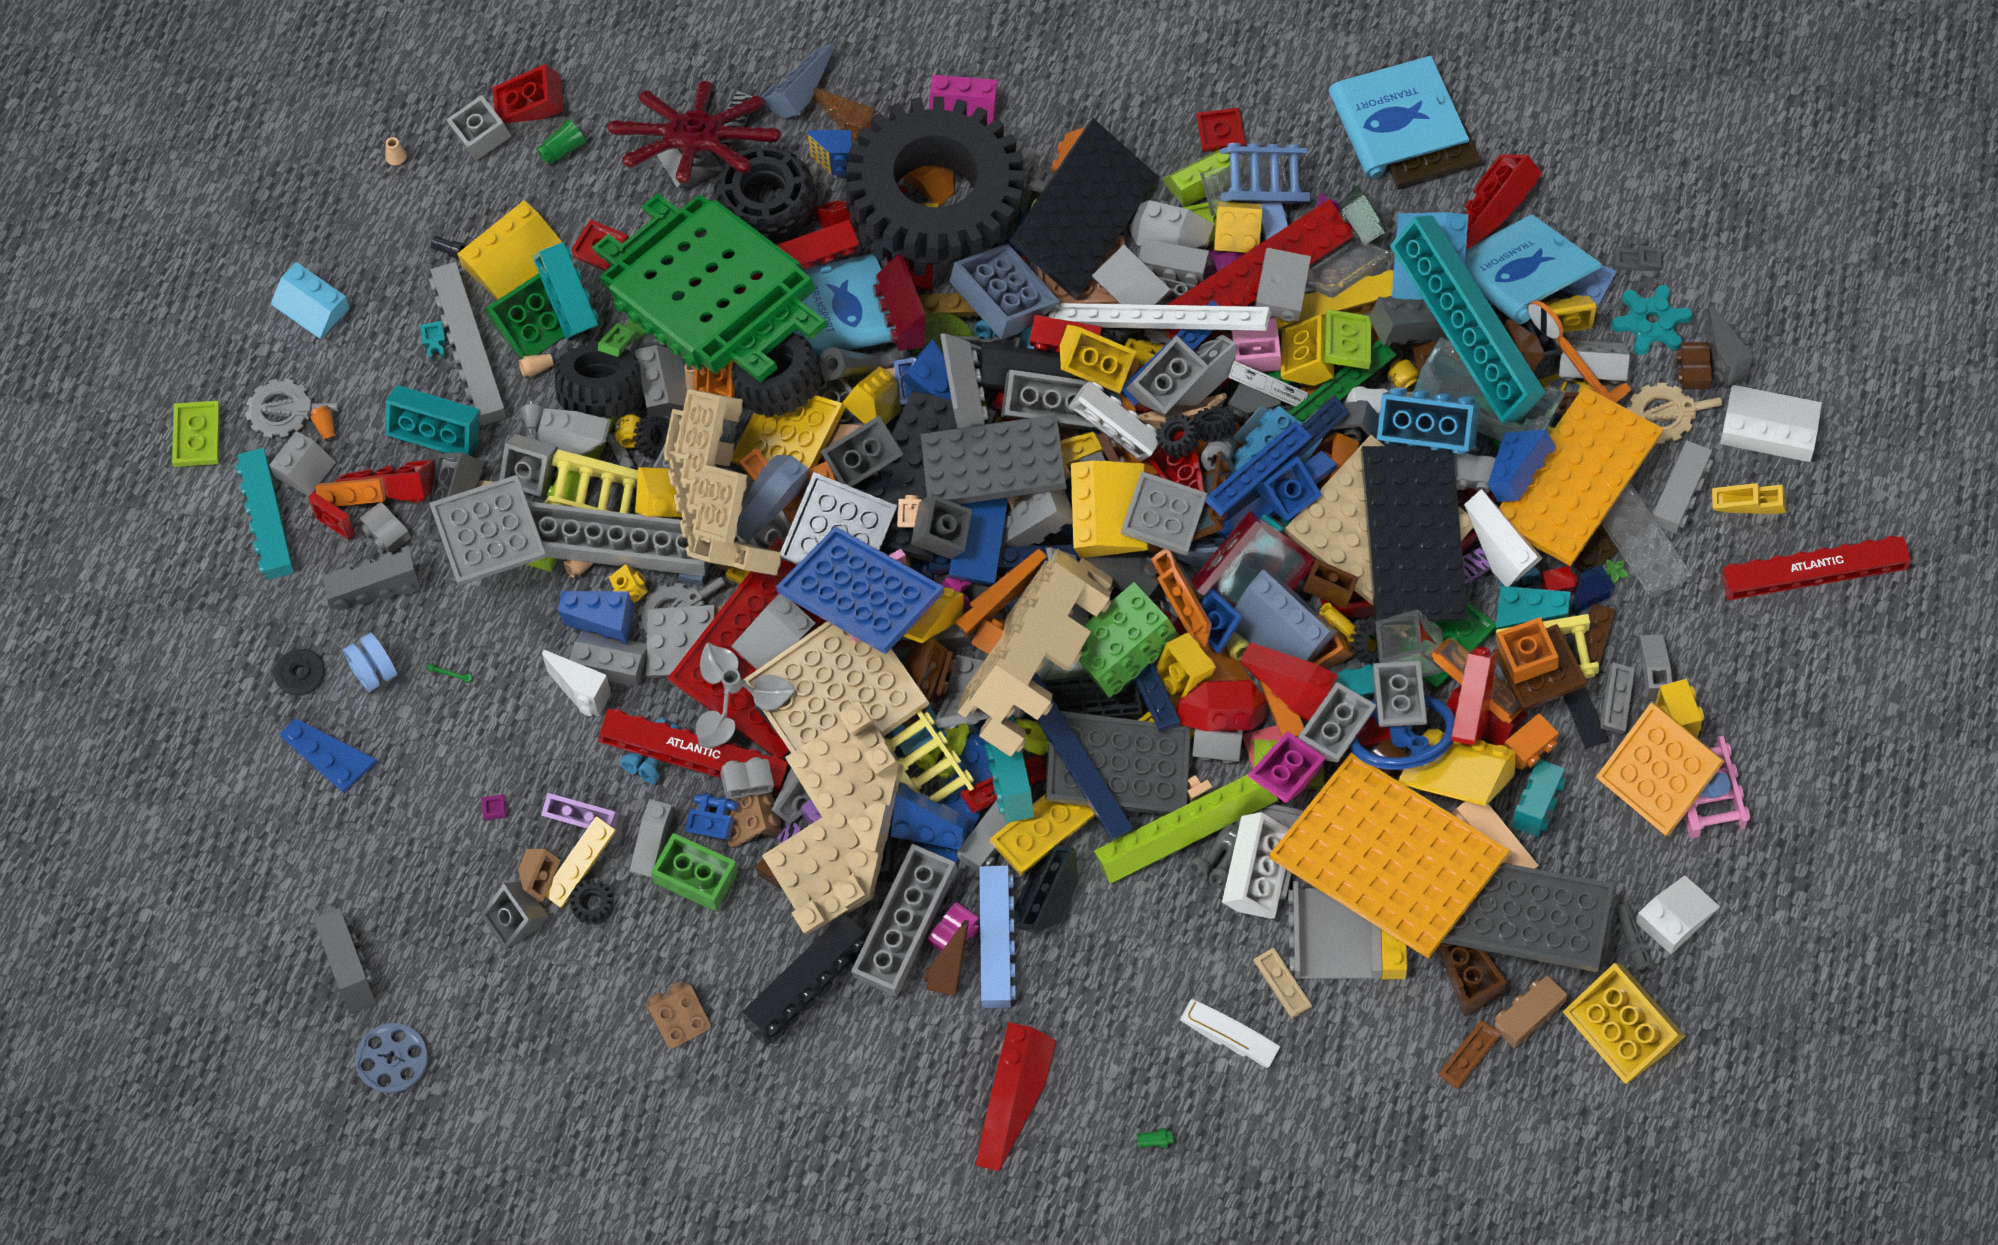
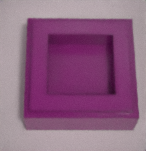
M504 794L481 797L484 821L507 818Z

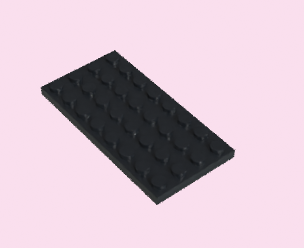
M1093 118L1088 122L1009 242L1070 296L1076 299L1091 280L1092 275L1110 251L1158 175Z
M912 390L892 433V437L903 455L875 472L865 493L897 506L899 499H905V495H916L922 500L927 498L921 434L957 429L952 400ZM987 409L988 419L984 420L985 425L994 424L997 412ZM897 511L882 550L896 552L901 549L906 556L933 563L936 553L911 544L914 528L897 527Z
M1362 446L1361 462L1375 622H1419V619L1420 622H1423L1419 611L1424 622H1467L1468 609L1452 449L1443 448L1435 451L1431 450L1430 446Z

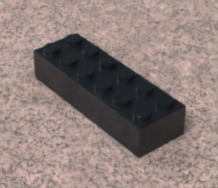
M843 913L742 1011L745 1028L765 1046L770 1042L775 1043L781 1037V1031L787 1025L789 1027L794 1025L799 1018L798 1015L804 1009L809 1010L815 1004V998L821 992L823 994L828 992L833 985L832 982L838 976L841 978L848 972L849 965L854 960H857L866 941L865 932Z

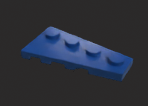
M296 718L279 733V736L343 794L377 763L375 758Z

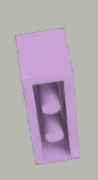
M547 793L541 815L587 829L597 816L615 829L620 813Z

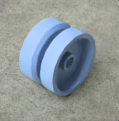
M370 632L360 639L364 653L354 643L343 649L351 670L368 692H371L380 685L376 672L385 681H389L397 676V672L387 653L376 637Z

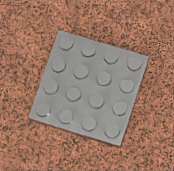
M518 475L429 503L458 586L546 558Z

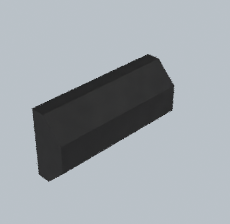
M982 343L980 357L982 382H979L978 387L1004 390L1006 373L1009 370L1072 378L1071 373L1061 370L1060 354L1054 351L1043 352L1030 348Z
M1090 676L1044 680L1042 682L1047 691L1052 693V699L1060 711L1123 719L1142 716L1138 688L1134 679L1128 681L1119 693L1113 694L1110 698Z

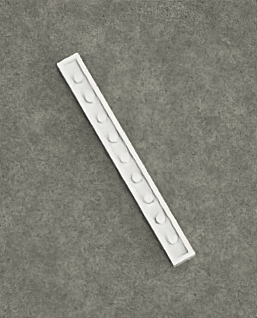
M1059 303V305L1050 310L1049 317L1108 328L1267 331L1271 312L1269 307Z

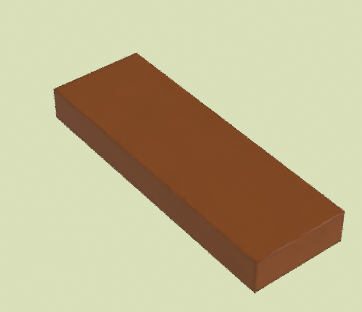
M1481 1020L1438 1073V1076L1458 1090L1498 1040L1501 1033Z

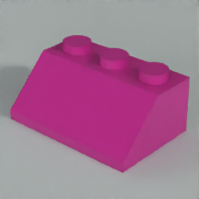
M932 75L929 109H933L934 96L944 97V110L953 111L955 102L959 99L967 102V116L971 117L979 106L987 111V125L994 121L998 96L997 80Z

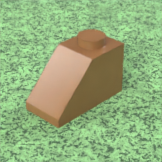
M527 849L518 868L523 890L539 902H543L561 860L546 849Z

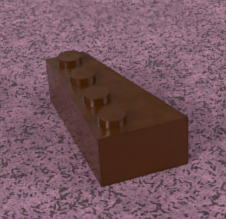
M1443 942L1437 947L1464 1017L1504 993L1507 981L1484 950Z

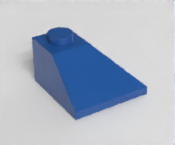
M1210 588L1201 602V606L1212 624L1208 644L1218 653H1222L1243 615L1214 588Z

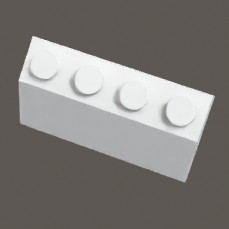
M1095 382L1084 384L1069 404V407L1101 432H1104L1109 438L1113 437L1118 445L1139 461L1150 457L1158 444L1156 435H1158L1157 430L1149 424H1143L1135 412L1125 410L1117 398L1109 397L1103 393L1104 389Z
M1262 812L1241 816L1222 903L1237 912L1270 919L1275 918L1286 869L1269 859V854L1288 832L1289 829Z

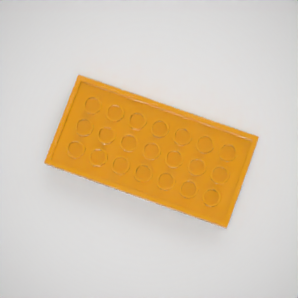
M1584 386L1550 434L1556 447L1554 452L1548 453L1543 460L1544 466L1542 469L1538 468L1533 474L1534 480L1519 501L1502 502L1499 509L1531 545L1572 566L1654 447L1664 428Z

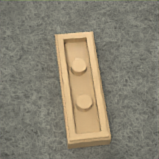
M1275 948L1253 959L1255 965L1291 1019L1312 1008L1310 1001Z

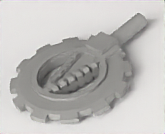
M274 379L268 381L269 384L263 387L260 385L254 390L255 395L253 398L249 397L246 404L249 407V412L245 413L247 421H251L253 424L250 426L253 431L264 433L263 437L272 439L273 436H280L281 439L289 437V433L293 431L298 432L304 427V421L309 420L310 416H312L311 410L328 405L329 410H332V412H339V403H312L311 397L306 396L305 392H307V389L303 385L297 386L294 384L295 381L291 379H285V381ZM284 395L289 397L288 400L268 402L267 404V401L274 396ZM264 414L274 415L278 417L283 416L287 419L280 422H273L266 419Z
M720 577L699 592L696 588L693 589L692 587L686 589L684 584L674 583V586L667 587V584L658 587V591L653 594L650 592L644 598L646 602L644 606L639 608L638 615L641 616V621L638 624L640 630H645L647 633L648 609H659L668 601H674V603L667 608L705 606L703 599L726 585Z

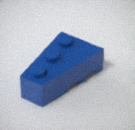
M932 339L925 345L900 379L914 391L952 400L945 358Z
M1547 429L1504 433L1488 481V485L1497 502L1519 501L1534 480L1533 474L1538 468L1542 469L1545 464L1543 460L1548 453L1554 452L1556 447Z
M628 591L561 592L558 612L566 626L588 633L601 634L604 638H613L621 641L622 644L628 645L635 607Z
M902 783L896 793L891 837L960 850L966 839L969 817L944 804L940 805L928 799L929 796L923 793L919 794L909 789L908 785Z

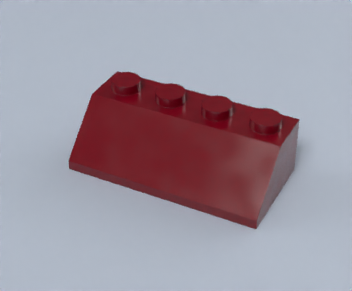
M899 254L876 274L873 294L875 298L878 297L879 299L878 306L880 312H884V323L886 328H890L891 342L896 344L898 351L925 347V312L902 254Z

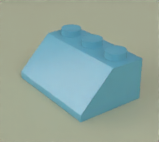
M297 262L281 277L271 302L272 306L319 339L350 309L345 295Z

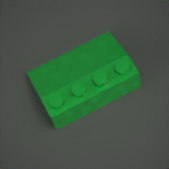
M539 273L483 309L494 328L520 360L524 356L539 354L565 337Z

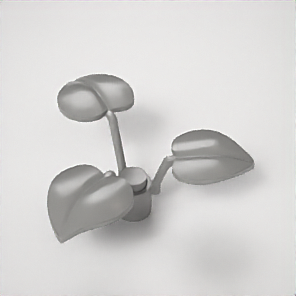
M707 643L700 660L701 674L711 684H717L722 681L725 695L722 715L717 711H708L699 717L696 723L699 745L706 748L718 747L728 742L734 735L735 722L730 718H725L727 716L730 693H737L742 687H745L750 693L755 694L754 702L757 707L765 711H772L786 703L794 694V687L781 677L762 675L755 680V689L751 688L745 680H741L740 674L737 671L739 662L736 655L728 649Z

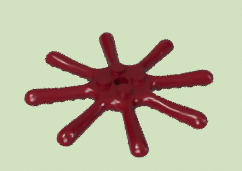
M701 81L698 84L694 110L687 111L685 114L676 112V110L668 106L651 91H643L639 94L640 102L670 121L668 123L653 124L651 122L613 120L607 125L608 131L613 135L664 137L660 141H655V143L626 153L622 157V162L629 168L635 167L667 150H683L675 175L676 180L682 184L689 182L691 179L696 152H714L736 171L746 173L751 168L750 161L720 143V141L753 140L774 143L780 140L781 131L774 127L732 128V126H723L740 117L761 110L765 106V100L763 97L753 96L751 99L742 101V103L724 112H719L717 115H708L705 110L713 88L712 83L709 81Z

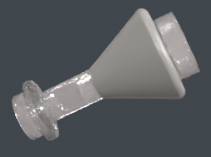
M527 401L520 409L527 426L526 437L534 440L536 429L540 425L544 410L543 404L539 401Z

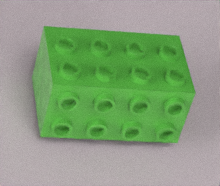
M1133 582L1111 601V604L1104 613L1100 611L1097 617L1094 616L1083 625V627L1091 632L1080 650L1082 655L1077 663L1110 698L1113 694L1119 693L1128 681L1136 678L1148 664L1155 662L1163 652L1167 642L1180 636L1166 615Z

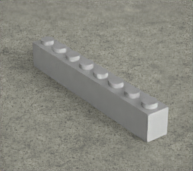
M456 262L430 269L433 278H430L429 282L432 291L437 290L438 293L435 301L438 310L443 309L444 314L440 315L444 328L449 327L450 333H446L450 346L455 345L456 351L452 353L456 365L461 363L462 369L458 370L462 383L467 382L468 388H465L468 402L473 400V407L480 409L481 426L506 419L503 403Z

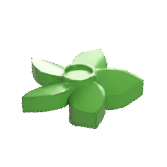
M1608 559L1605 562L1607 569H1604L1600 574L1610 576V581L1613 585L1618 581L1619 577H1628L1627 572L1622 569L1623 561H1618L1614 565Z

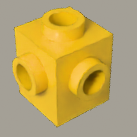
M627 564L609 576L614 588L613 591H628L633 603L639 601L648 592L644 584L646 582L644 576Z

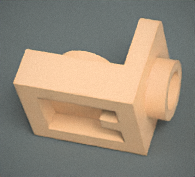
M905 495V499H899L897 527L914 528L918 505L922 500L919 499V496Z

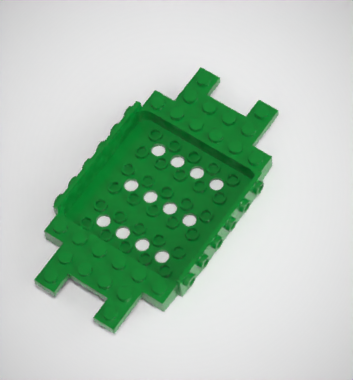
M657 193L642 206L644 213L652 218L651 221L623 244L610 234H607L592 247L596 255L611 265L600 278L604 287L611 292L615 300L613 302L615 308L620 313L625 312L634 324L638 322L647 334L652 333L661 345H667L675 356H681L689 367L693 366L699 371L703 369V364L716 374L729 362L734 361L755 379L762 382L777 369L775 362L766 356L767 353L796 329L809 339H813L828 326L824 318L802 303L804 299L816 290L812 279L804 273L803 266L716 200L711 202L705 197L698 195L680 210ZM699 231H707L704 237H695ZM682 245H691L687 251H679ZM735 252L732 258H723L725 253ZM665 259H674L670 265L662 264ZM710 266H718L715 272H706ZM657 272L656 277L653 279L645 278L648 273ZM755 273L763 274L759 280L751 279ZM693 280H702L698 286H690ZM746 287V291L744 293H734L737 288ZM676 294H685L683 299L679 301L673 300ZM720 302H730L727 307L718 308ZM703 316H713L709 322H701Z

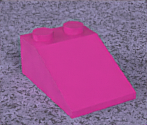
M1287 731L1253 768L1248 777L1287 803L1306 789L1318 776L1326 757Z

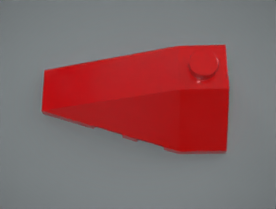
M434 459L405 462L406 466L395 470L392 465L384 466V468L376 470V473H373L372 469L345 473L337 478L335 482L382 477L386 497L403 501L412 500L413 503L424 501L432 492L435 461Z
M1250 642L1240 660V663L1256 679L1263 681L1272 690L1271 693L1276 698L1279 697L1290 711L1307 721H1310L1338 677L1337 674L1318 664Z

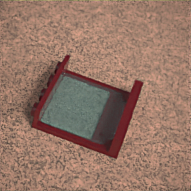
M1249 511L1191 580V583L1196 591L1203 596L1210 588H1214L1235 608L1247 587L1263 569L1272 570L1295 591L1302 579L1311 572L1315 559L1303 547Z

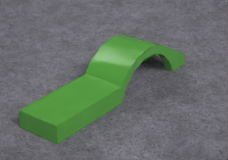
M630 319L626 326L617 323L599 341L598 351L619 357L634 340L640 341L643 335L647 333L638 322L634 324Z

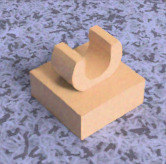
M1196 775L1188 779L1189 790L1187 791V800L1189 803L1212 792V786L1208 780L1200 783Z

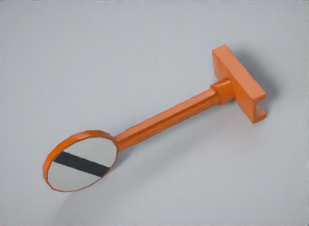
M1532 301L1528 305L1529 316L1536 327L1546 336L1555 339L1559 343L1560 348L1593 391L1615 403L1631 391L1627 383L1617 385L1611 391H1608L1605 385L1598 381L1569 341L1563 337L1562 323L1551 308L1540 301Z

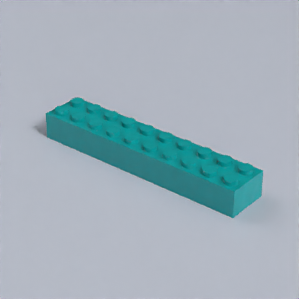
M1434 216L1414 217L1391 243V249L1501 423L1520 421L1546 394L1545 390Z

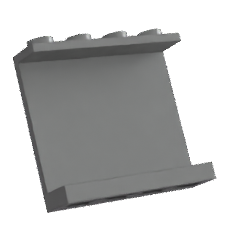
M1293 881V890H1288V904H1293V912H1289V926H1293L1294 934H1289V949H1294V957H1290V971H1294L1295 979L1381 978V929L1319 889H1298V881Z

